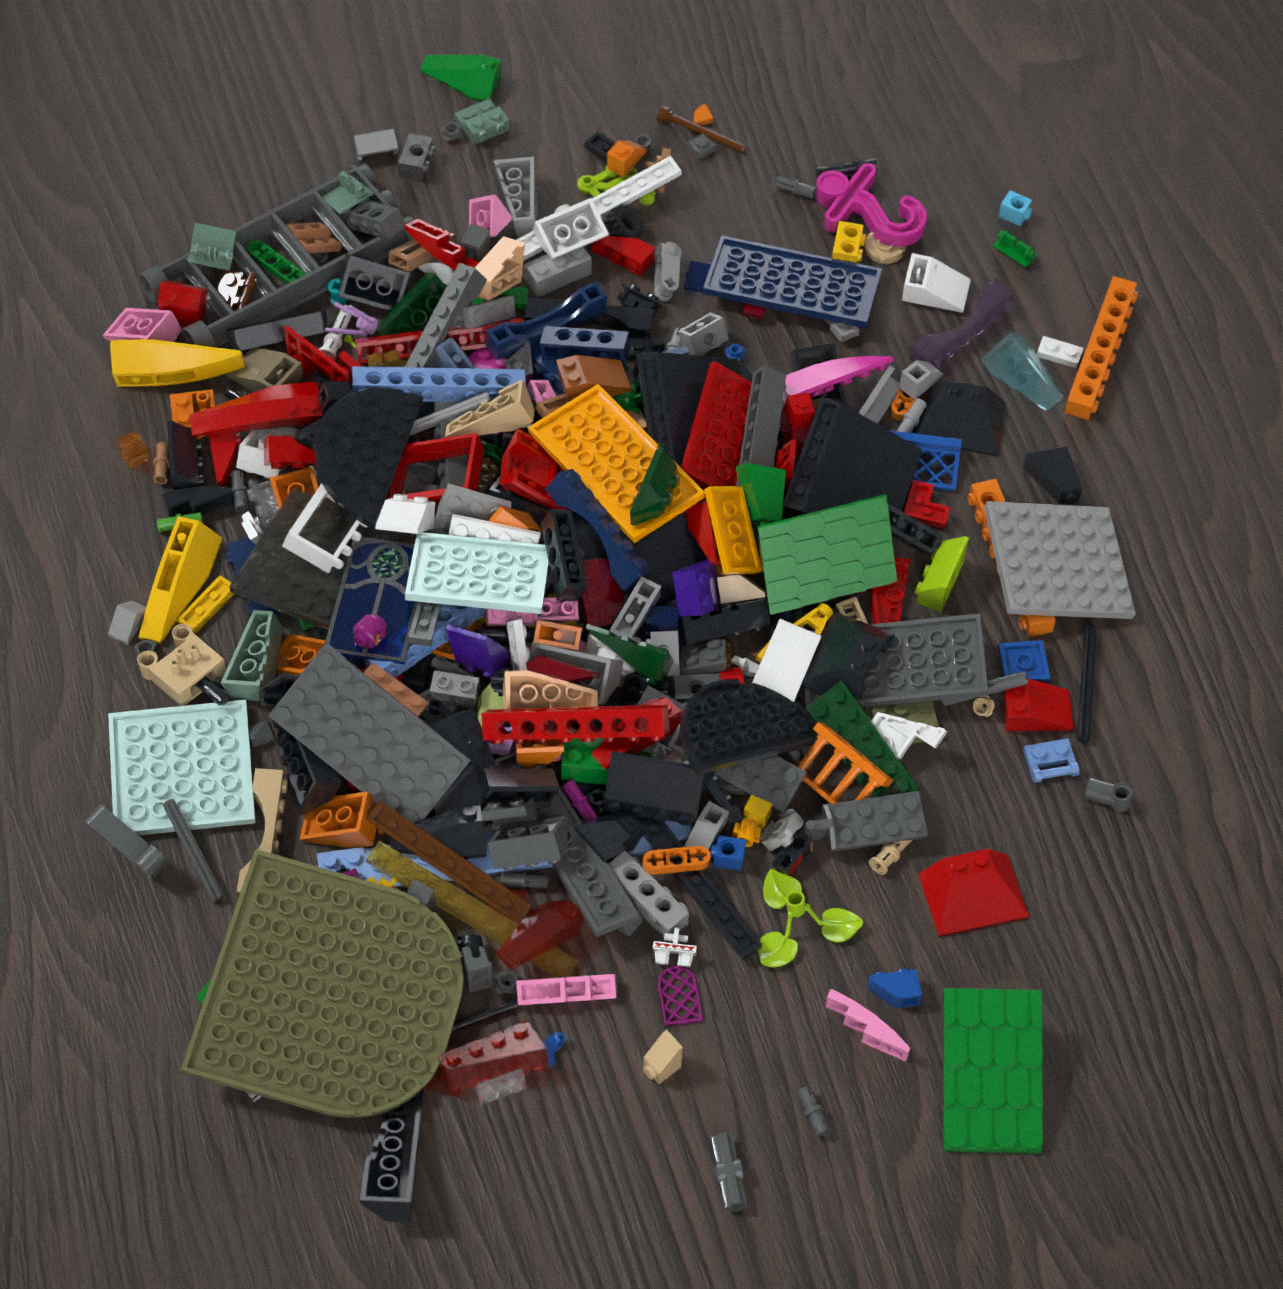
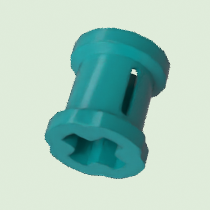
M339 279L331 280L328 284V290L331 293L329 296L330 303L334 305L337 302L345 305L348 299L338 296Z

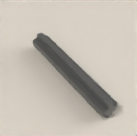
M1023 671L987 681L988 695L1028 684L1027 674ZM981 696L945 699L941 701L944 704V706H947Z

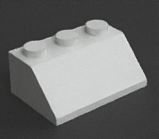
M591 198L535 221L533 227L541 248L552 260L609 236Z

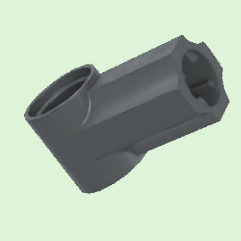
M1090 778L1084 798L1110 805L1116 812H1125L1131 804L1132 789L1125 783L1113 785Z

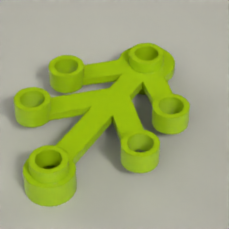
M606 166V171L595 176L584 175L580 177L577 181V186L583 194H591L594 198L600 194L598 190L607 191L633 177L638 172L635 168H632L625 178L620 176L608 183H603V180L617 176V174L607 170ZM653 190L640 197V203L644 205L652 204L655 201V191Z

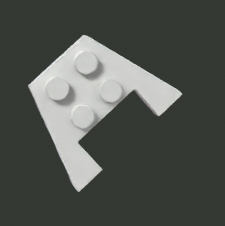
M877 712L872 720L900 760L916 737L936 749L947 733L945 729L940 727L937 728L920 722L916 723Z

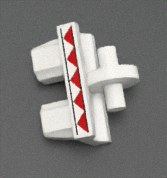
M674 928V934L664 933V940L673 941V943L654 941L653 951H655L656 964L668 965L669 953L679 954L678 966L690 968L693 956H696V946L678 944V942L687 943L688 941L687 935H679V928Z

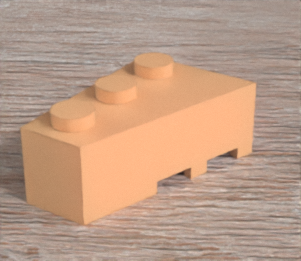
M503 236L475 267L487 279L478 298L489 301L522 282L525 243Z

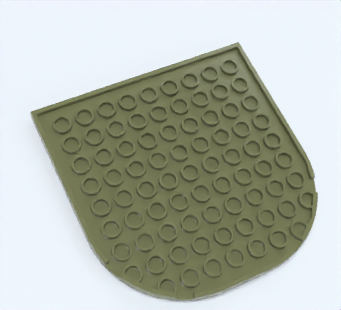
M255 849L181 1067V1073L336 1117L357 1118L373 1116L404 1104L419 1093L436 1073L445 1054L463 989V972L460 952L452 933L435 912H432L421 904L420 900L405 892Z

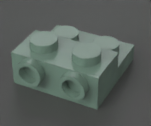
M490 98L454 113L455 120L473 145L509 130V119L499 106L495 107Z

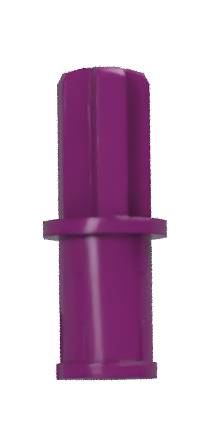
M575 780L569 781L562 787L572 801V807L578 810L585 822L598 818L587 801L588 796H584Z

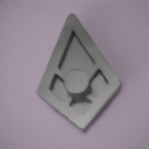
M529 342L505 362L507 369H525V377L533 374Z

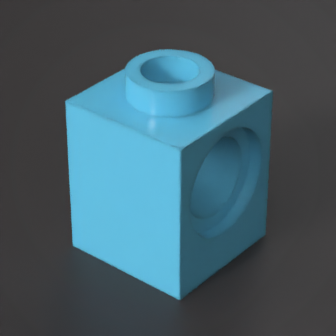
M1009 191L1001 203L999 218L1021 227L1025 220L1028 221L1033 209L1030 208L1032 200Z

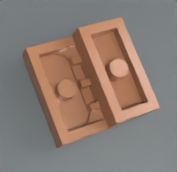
M321 222L286 224V227L309 254L341 251L342 244L331 237V231Z

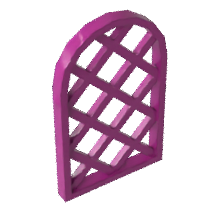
M682 966L666 968L658 978V992L664 1025L672 1026L702 1022L703 1017L697 983L693 973ZM681 971L688 974L685 979L678 975ZM667 972L672 975L669 981L662 978ZM675 978L682 982L678 988L671 984ZM690 978H692L694 985L688 982ZM661 981L666 984L662 990L660 986ZM685 984L692 988L688 994L681 991ZM668 987L675 990L671 997L664 993ZM694 991L696 995V1000L690 997ZM678 993L685 997L681 1003L674 999ZM662 995H663L664 997H666L667 999H669V1000L665 1003V1005H664V1003H663V997H662ZM687 1000L694 1003L691 1009L684 1006ZM671 1001L678 1005L674 1012L667 1008ZM697 1006L699 1015L693 1012ZM681 1008L688 1012L684 1018L677 1015ZM665 1011L671 1014L668 1020L666 1019ZM690 1015L695 1017L693 1019H687ZM673 1017L679 1019L678 1021H671Z

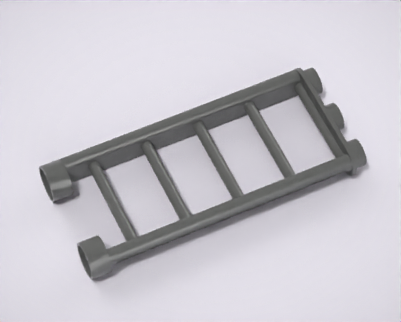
M366 164L358 167L355 165L348 167L347 172L350 176H354L374 193L366 200L398 208L397 202L389 190L379 193L374 187L376 185L375 177ZM337 176L233 230L236 231L232 259L247 277L249 272L257 275L255 287L263 295L262 298L233 312L198 268L202 265L188 262L189 253L161 267L156 265L140 273L139 279L146 295L153 303L158 302L161 282L173 281L183 275L188 278L193 286L207 288L206 302L220 319L208 326L201 320H198L183 328L182 333L186 344L220 348L229 343L227 330L271 321L328 291L329 282L333 279H340L345 254L319 267L284 223L312 209L348 251L346 254L377 263H382L389 259V251L414 238L403 228L390 239L377 237L362 245L321 197L341 185ZM411 216L403 218L405 224L414 220ZM268 231L272 232L306 274L279 289H276L241 246Z

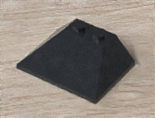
M943 380L933 384L921 394L920 399L927 404V407L919 418V424L915 426V434L962 439L961 450L998 456L1006 402L989 387Z
M834 611L820 635L821 639L801 683V687L823 695L842 680L859 702L865 691L864 679L879 652L886 653L895 634Z

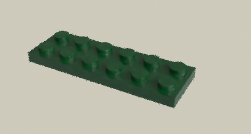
M841 680L806 708L817 723L821 722L828 725L894 780L889 787H876L869 798L921 790L844 681ZM847 757L845 759L842 758L850 770L852 768V761ZM864 771L862 773L859 772L856 776V780L863 789L869 782L868 778L870 777Z

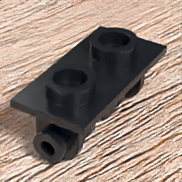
M622 284L625 291L623 293L620 292L617 297L621 304L634 308L636 303H639L637 308L653 309V317L657 313L656 307L662 308L658 301L659 298L651 293L645 295L640 292L641 290L632 284L629 286Z

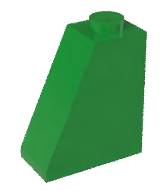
M751 463L736 466L737 476L740 485L743 486L751 521L760 523V526L781 521L786 470Z

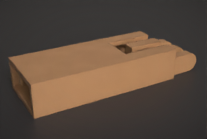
M450 233L449 241L454 242L457 235ZM415 239L389 251V264L407 272L435 258Z

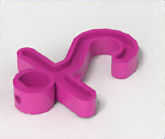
M863 164L850 181L844 174L837 171H827L818 177L815 196L820 205L829 208L825 214L824 228L828 232H837L839 221L845 222L853 212L862 217L869 230L873 233L874 238L879 239L885 245L906 247L922 238L926 228L927 215L926 209L921 202L911 196L902 197L898 213L907 222L896 224L887 218L876 198L868 192L873 186L876 177V167L873 164Z

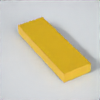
M220 575L176 620L177 624L189 625L193 633L196 634L238 591L237 586Z

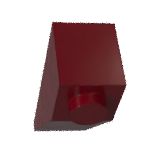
M547 655L535 656L533 661L526 662L527 670L570 683L601 677L599 672L558 659L548 658Z

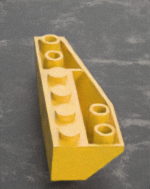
M153 339L111 340L112 374L117 387L182 384L212 378L245 367L242 352L239 350Z
M177 517L150 593L139 633L140 640H149L161 644L177 622L176 620L185 611L210 576L223 538L198 520Z

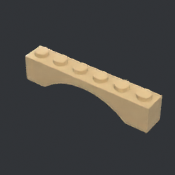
M255 768L252 790L254 800L265 818V832L258 850L278 854L279 840L276 839L277 834L282 832V820H279L280 813L285 811V799L282 798L283 793H287L288 779H284L283 770ZM250 862L240 870L237 886L238 898Z

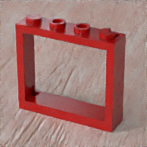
M473 433L406 444L385 500L393 498L394 494H403L408 464L469 455L465 484L459 487L477 492L484 446L478 434ZM446 488L403 495H407V499L427 497L428 501L435 502L436 512Z

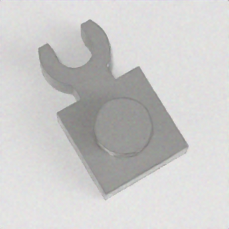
M825 320L830 325L832 333L840 342L859 335V328L857 326Z

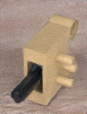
M179 624L174 627L172 636L176 649L159 661L157 654L149 650L142 652L138 656L137 661L143 678L153 681L180 706H185L202 692L219 706H224L227 703L228 695L212 682L214 679L220 678L225 674L227 669L224 659L197 637L189 625Z

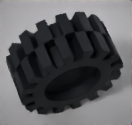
M623 204L612 210L605 220L607 224L605 227L610 230L608 232L609 236L612 234L615 237H640L641 233L644 232V223H641L642 217L637 216L639 214L638 211L634 212L633 207L629 208V205L623 206Z

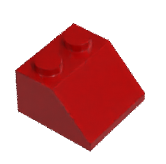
M163 281L160 284L158 309L172 311L181 327H187L198 320L203 322L208 289L173 281Z

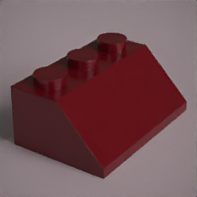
M608 559L582 561L587 589L578 600L585 633H588L586 629L587 624L602 629H609L625 605L622 589L610 574Z

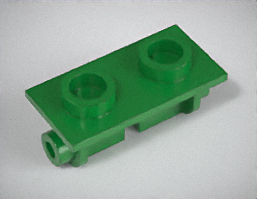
M1001 230L997 236L999 239L993 244L994 248L1024 267L1038 256L1033 247H1029L1021 241L1018 242L1017 238L1009 234L1008 231Z

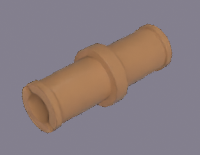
M160 442L156 445V458L153 460L155 468L153 480L156 484H165L168 481L167 474L170 468L169 445L165 442Z

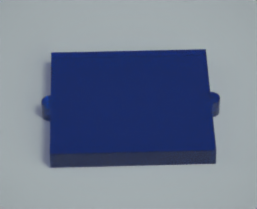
M691 261L689 270L685 275L684 289L703 292L711 264Z

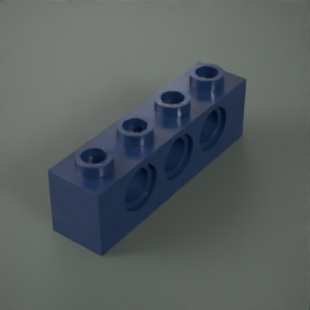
M545 326L540 341L541 357L547 360H559L581 355L621 360L622 365H625L630 349L628 331Z

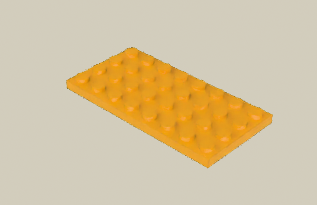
M599 384L528 427L529 434L564 470L573 469L580 475L586 487L593 492L600 505L607 510V514L619 525L620 529L633 543L705 498V492L675 462L680 482L678 488H674L672 492L673 499L671 505L666 506L664 514L636 526L631 525L630 509L658 444Z

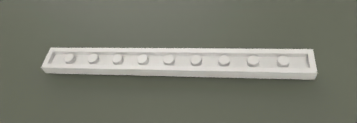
M669 156L592 198V201L600 217H605L616 207L622 204L623 206L679 177L682 175L681 169L673 158ZM534 231L516 240L525 243L523 261L543 251Z

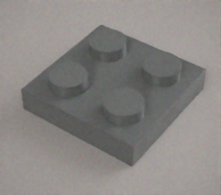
M712 639L708 642L691 643L681 647V675L708 674L726 670L727 643L725 639Z

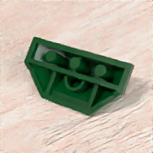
M662 443L657 445L649 468L630 509L631 525L636 526L664 514L666 506L671 505L674 488L677 489L679 486L680 476L677 475V465Z

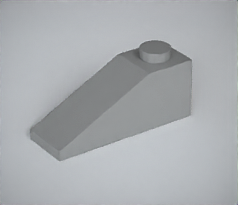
M641 576L610 631L615 633L618 638L624 635L632 639L657 603L661 593V586Z

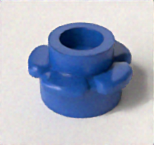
M731 344L730 347L725 349L727 358H738L742 361L745 357L746 351L743 346Z

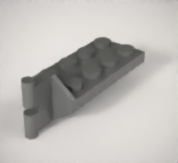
M919 791L823 805V820L807 821L803 831L804 834L813 840L826 838L830 852L923 839L928 836Z

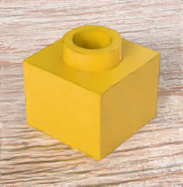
M751 795L744 808L743 818L755 820L758 823V827L764 829L771 816L773 803Z

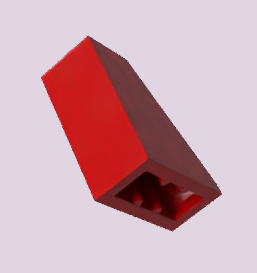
M809 392L788 395L781 411L780 427L785 444L792 439L796 440V456L801 455L815 415Z

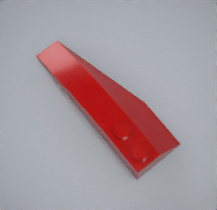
M315 381L275 385L190 414L192 437L310 425L323 417L318 398L319 389Z

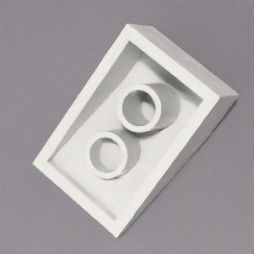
M281 427L252 430L239 446L236 468L242 469L247 473L262 475L267 479L281 475L286 466L283 469H271V466L264 465L263 439L267 436H291L298 442L301 429Z

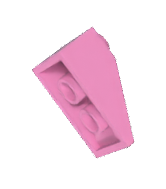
M125 308L103 334V337L109 341L153 339L174 342L181 333L182 328L172 311Z

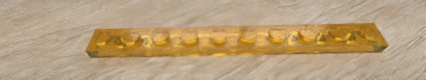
M379 841L366 858V863L391 878L395 877L399 883L408 888L413 879L434 890L437 906L556 978L570 977L578 965L577 959L383 842Z

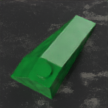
M426 55L420 68V72L438 82H445L450 85L452 90H459L468 99L478 102L489 98L490 100L492 99L502 76L501 59L485 55Z

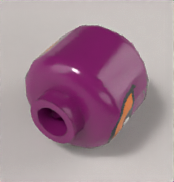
M365 615L353 627L356 644L360 647H376L387 635L385 621L378 615Z

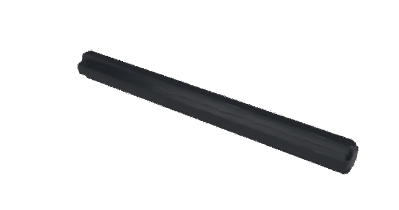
M1094 625L1085 626L1083 637L1077 740L1084 743L1089 741L1091 729L1097 628Z

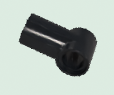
M426 655L414 666L409 667L408 672L404 673L402 684L417 695L427 690L428 675L431 670L433 655Z
M630 673L624 678L622 695L628 702H637L641 699L647 686L668 695V679H666L664 685L657 683L656 686L644 682V678L641 675Z

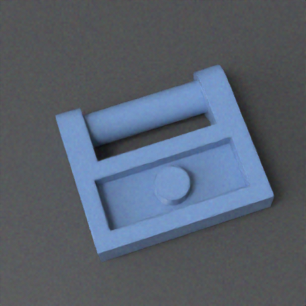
M1068 738L1024 746V755L1034 783L1041 782L1042 779L1079 775V766L1075 761ZM1066 763H1067V766H1063V767H1057V768H1051V769H1045V770H1040V769H1039V768H1043V767H1049V766H1055V765H1060V764H1066Z

